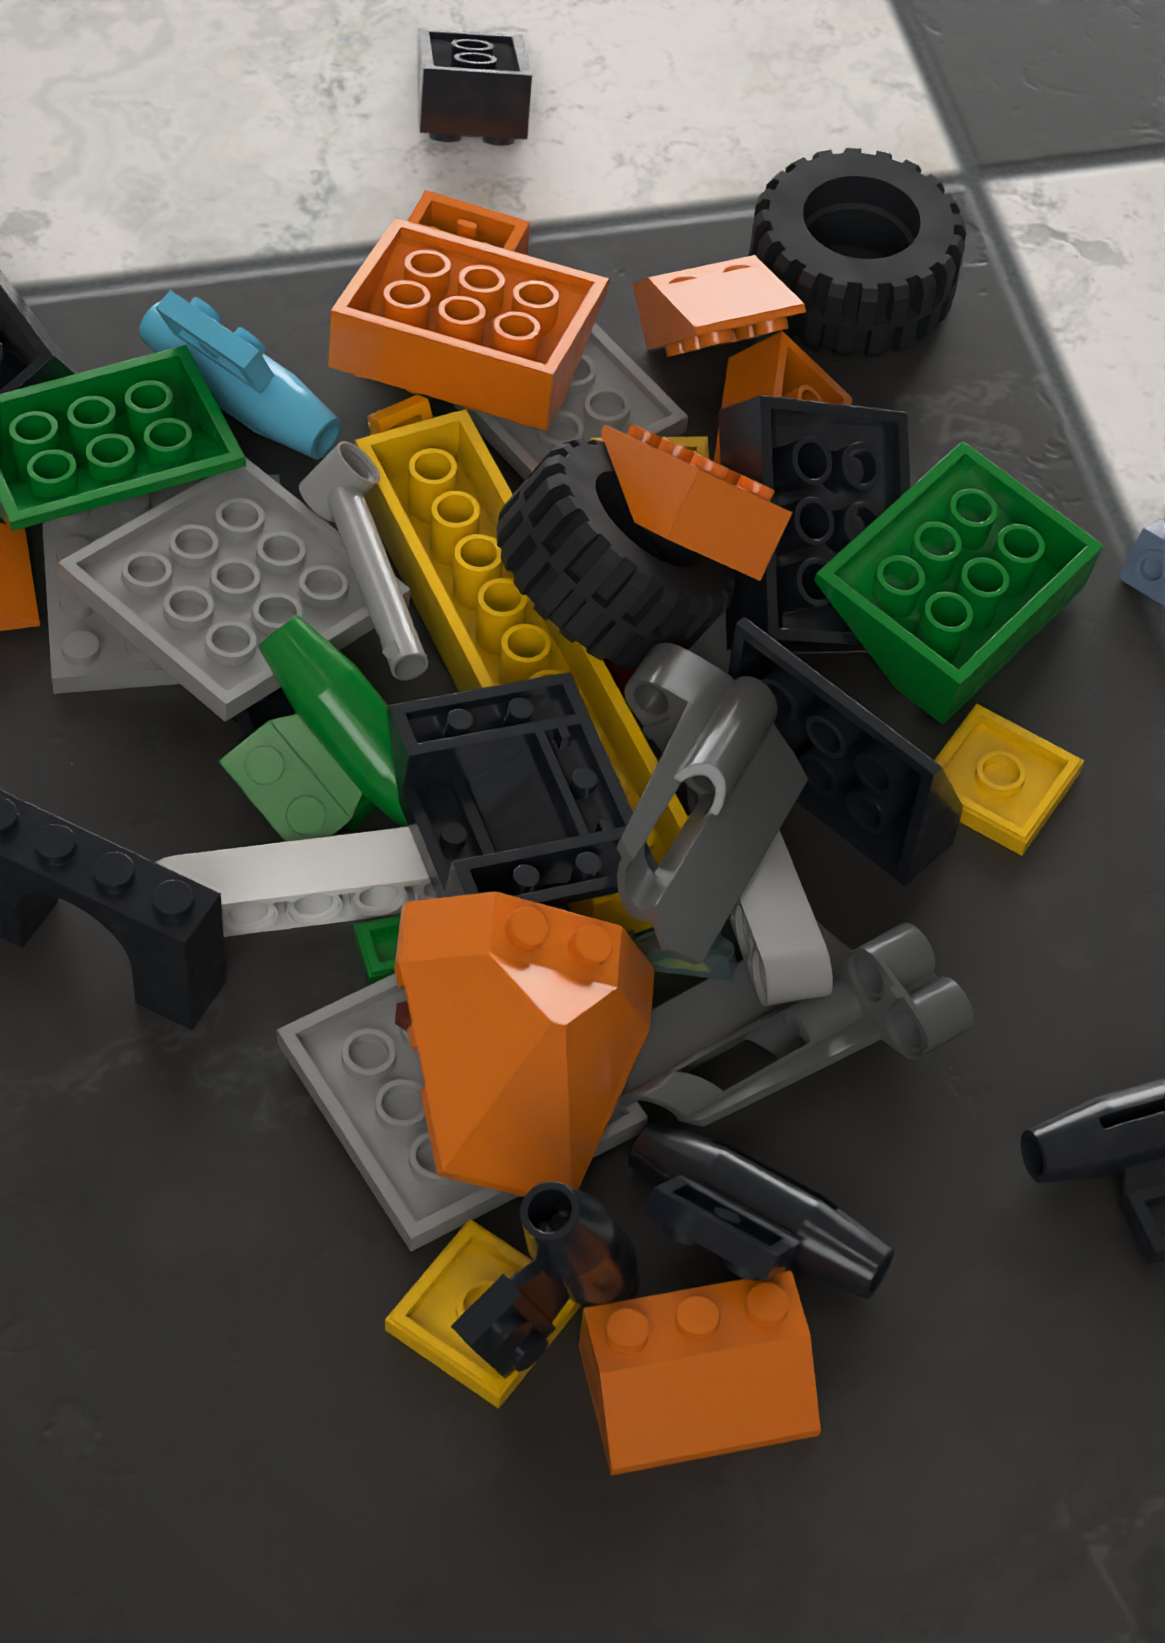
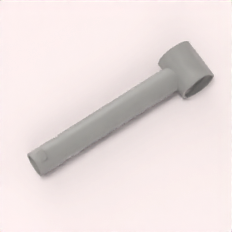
M341 441L300 482L299 491L306 504L317 515L336 524L376 633L380 638L383 649L382 653L387 659L392 675L399 680H411L423 674L427 669L428 654H425L417 631L413 626L412 618L364 497L378 483L380 475L375 464L361 449L349 442Z

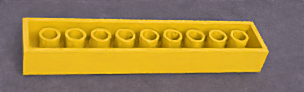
M464 409L356 439L355 446L372 460L380 475L378 483L364 496L378 533L403 583L411 589L410 596L458 691L463 692L570 672L630 807L634 812L658 761L604 661L588 654L586 647L578 642L571 643L559 633L560 629L549 619L545 621L533 609L535 604L527 595H522L513 583L514 575L512 571L505 569L500 558L501 548L497 546V524L502 507L513 494L468 411ZM676 794L671 798L646 840L657 867L688 819ZM619 893L567 903L571 912L620 925L629 935L653 927L651 921L641 922L630 916L622 904Z

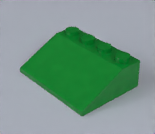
M186 345L0 394V517L11 531L246 466L245 456Z
M962 441L816 573L814 581L893 686L944 725L1085 587L1104 545L966 442Z

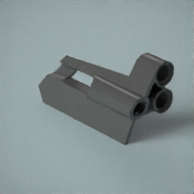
M660 643L649 650L625 686V699L643 725L641 731L648 740H654L663 754L616 847L622 857L618 866L617 885L622 904L629 915L641 922H652L661 951L696 965L702 963L808 778L794 752L774 724L778 706L774 694L765 683L751 676H742L734 680L729 674L689 650L671 643ZM685 781L694 792L701 795V798L655 873H653L645 858V841L681 782Z
M817 921L829 953L832 968L833 987L829 996L763 1006L757 996L744 959L652 1009L649 1033L617 1104L629 1106L638 1100L648 1101L668 1109L676 1116L677 1121L705 1127L879 1040L884 1041L908 1059H920L971 1029L974 1024V1011L969 998L958 983L949 977L942 976L938 978L935 974L936 961L933 949L926 936L913 924L903 922L857 949L852 950ZM746 1039L762 1046L779 1059L725 1091L703 1078L688 1073Z

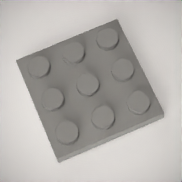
M594 323L566 398L547 431L532 426H522L514 421L477 410L466 409L481 435L524 480L527 479L555 446L577 439H585L588 442L590 438H602L601 431L604 424L624 434H627L632 423L660 437H678L687 431L688 415L596 323ZM453 404L459 411L465 409L460 405Z

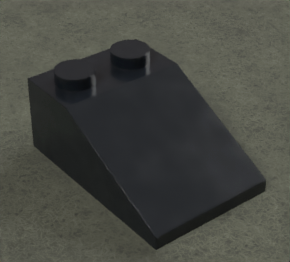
M418 28L419 132L429 133L430 139L439 142H457L461 140V135L482 137V141L485 143L499 146L511 145L514 143V139H527L532 72L522 35Z

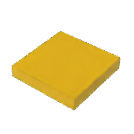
M977 703L934 760L943 767L963 805L959 822L1023 856L1076 781L1084 764V760Z
M469 1219L385 1319V1331L499 1409L533 1365L522 1372L514 1370L504 1379L469 1347L450 1326L503 1273L510 1278L533 1260ZM570 1299L567 1301L552 1322L556 1329L546 1338L549 1342L547 1348L580 1308L581 1304L575 1303Z

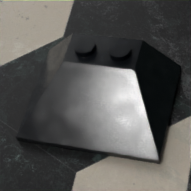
M570 672L388 705L387 718L399 804L437 898L499 892L553 907L618 893L617 872L622 857L616 847L633 811ZM645 841V858L649 868L655 873L658 867Z

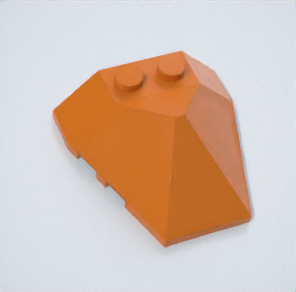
M487 892L407 901L401 908L394 969L398 989L405 988L412 1025L407 1029L411 1050L418 1051L425 1087L420 1091L437 1176L523 1197L534 1186L547 1181L560 1182L578 1190L649 1033L655 968L622 926L507 894Z

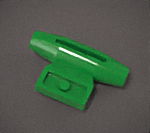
M296 614L257 646L296 714L268 720L218 762L284 842L332 836L351 820L362 794L399 827H409L398 799L387 718L388 704L354 663Z

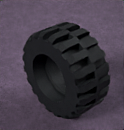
M846 148L844 153L833 154L831 149L817 152L813 155L812 160L807 161L803 157L787 166L785 172L780 171L766 184V190L759 195L756 203L749 256L755 255L805 305L806 312L787 317L789 328L780 331H783L790 338H793L795 335L803 338L805 346L818 351L822 346L834 349V355L850 357L852 352H864L865 357L882 355L887 348H892L894 352L905 349L914 344L915 338L920 341L936 330L937 324L946 318L951 309L966 246L965 238L967 233L965 221L960 215L961 210L950 192L944 194L945 188L932 174L928 176L923 175L920 166L907 159L901 163L893 160L890 153L877 151L876 155L861 153V148ZM834 245L859 246L873 250L885 256V258H851L833 252L826 247Z
M577 439L555 446L511 496L499 513L496 537L497 546L501 548L500 558L505 569L512 571L514 575L513 583L520 593L527 595L535 604L533 609L545 621L549 619L560 629L559 633L571 643L576 641L586 647L588 654L599 660L605 658L612 660L615 667L625 670L637 669L649 650L660 643H671L689 650L731 604L735 587V573L732 572V568L634 523L603 441L591 440L587 442L585 439Z

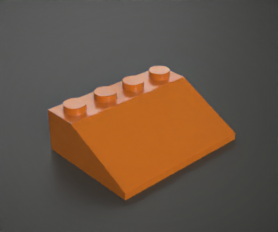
M394 218L331 309L328 367L351 373L358 378L371 379L399 387L413 394H422L457 404L468 410H477L508 419L522 426H532L547 431L566 398L608 290L609 279Z

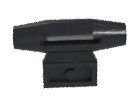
M1165 1078L1093 1097L1022 1133L1021 1153L1028 1173L1037 1183L1121 1175V1202L1119 1206L1147 1264L1150 1265L1165 1260Z
M654 1118L646 1124L632 1147L628 1160L629 1167L654 1186L643 1213L663 1223L662 1230L670 1238L690 1246L702 1245L723 1257V1265L729 1271L742 1278L753 1281L762 1279L766 1282L784 1270H792L794 1274L864 1299H869L879 1288L889 1270L894 1250L828 1197L731 1144Z
M547 1181L534 1186L525 1195L521 1204V1222L527 1247L534 1261L510 1278L503 1273L450 1326L469 1347L504 1379L514 1370L522 1372L528 1369L543 1355L549 1343L546 1338L556 1329L552 1322L569 1299L575 1303L592 1307L636 1299L639 1292L640 1281L637 1257L629 1237L599 1200L560 1182ZM555 1214H558L566 1224L558 1231H555L548 1223Z

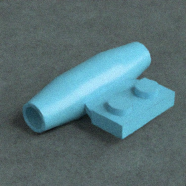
M172 290L147 311L139 327V337L154 353L186 345L219 408L255 433L313 459L324 457L335 446L342 431L341 420L293 373L264 354L266 351L265 346L250 332L238 327L233 333L220 324L222 321L221 316L203 300L194 297L189 303Z

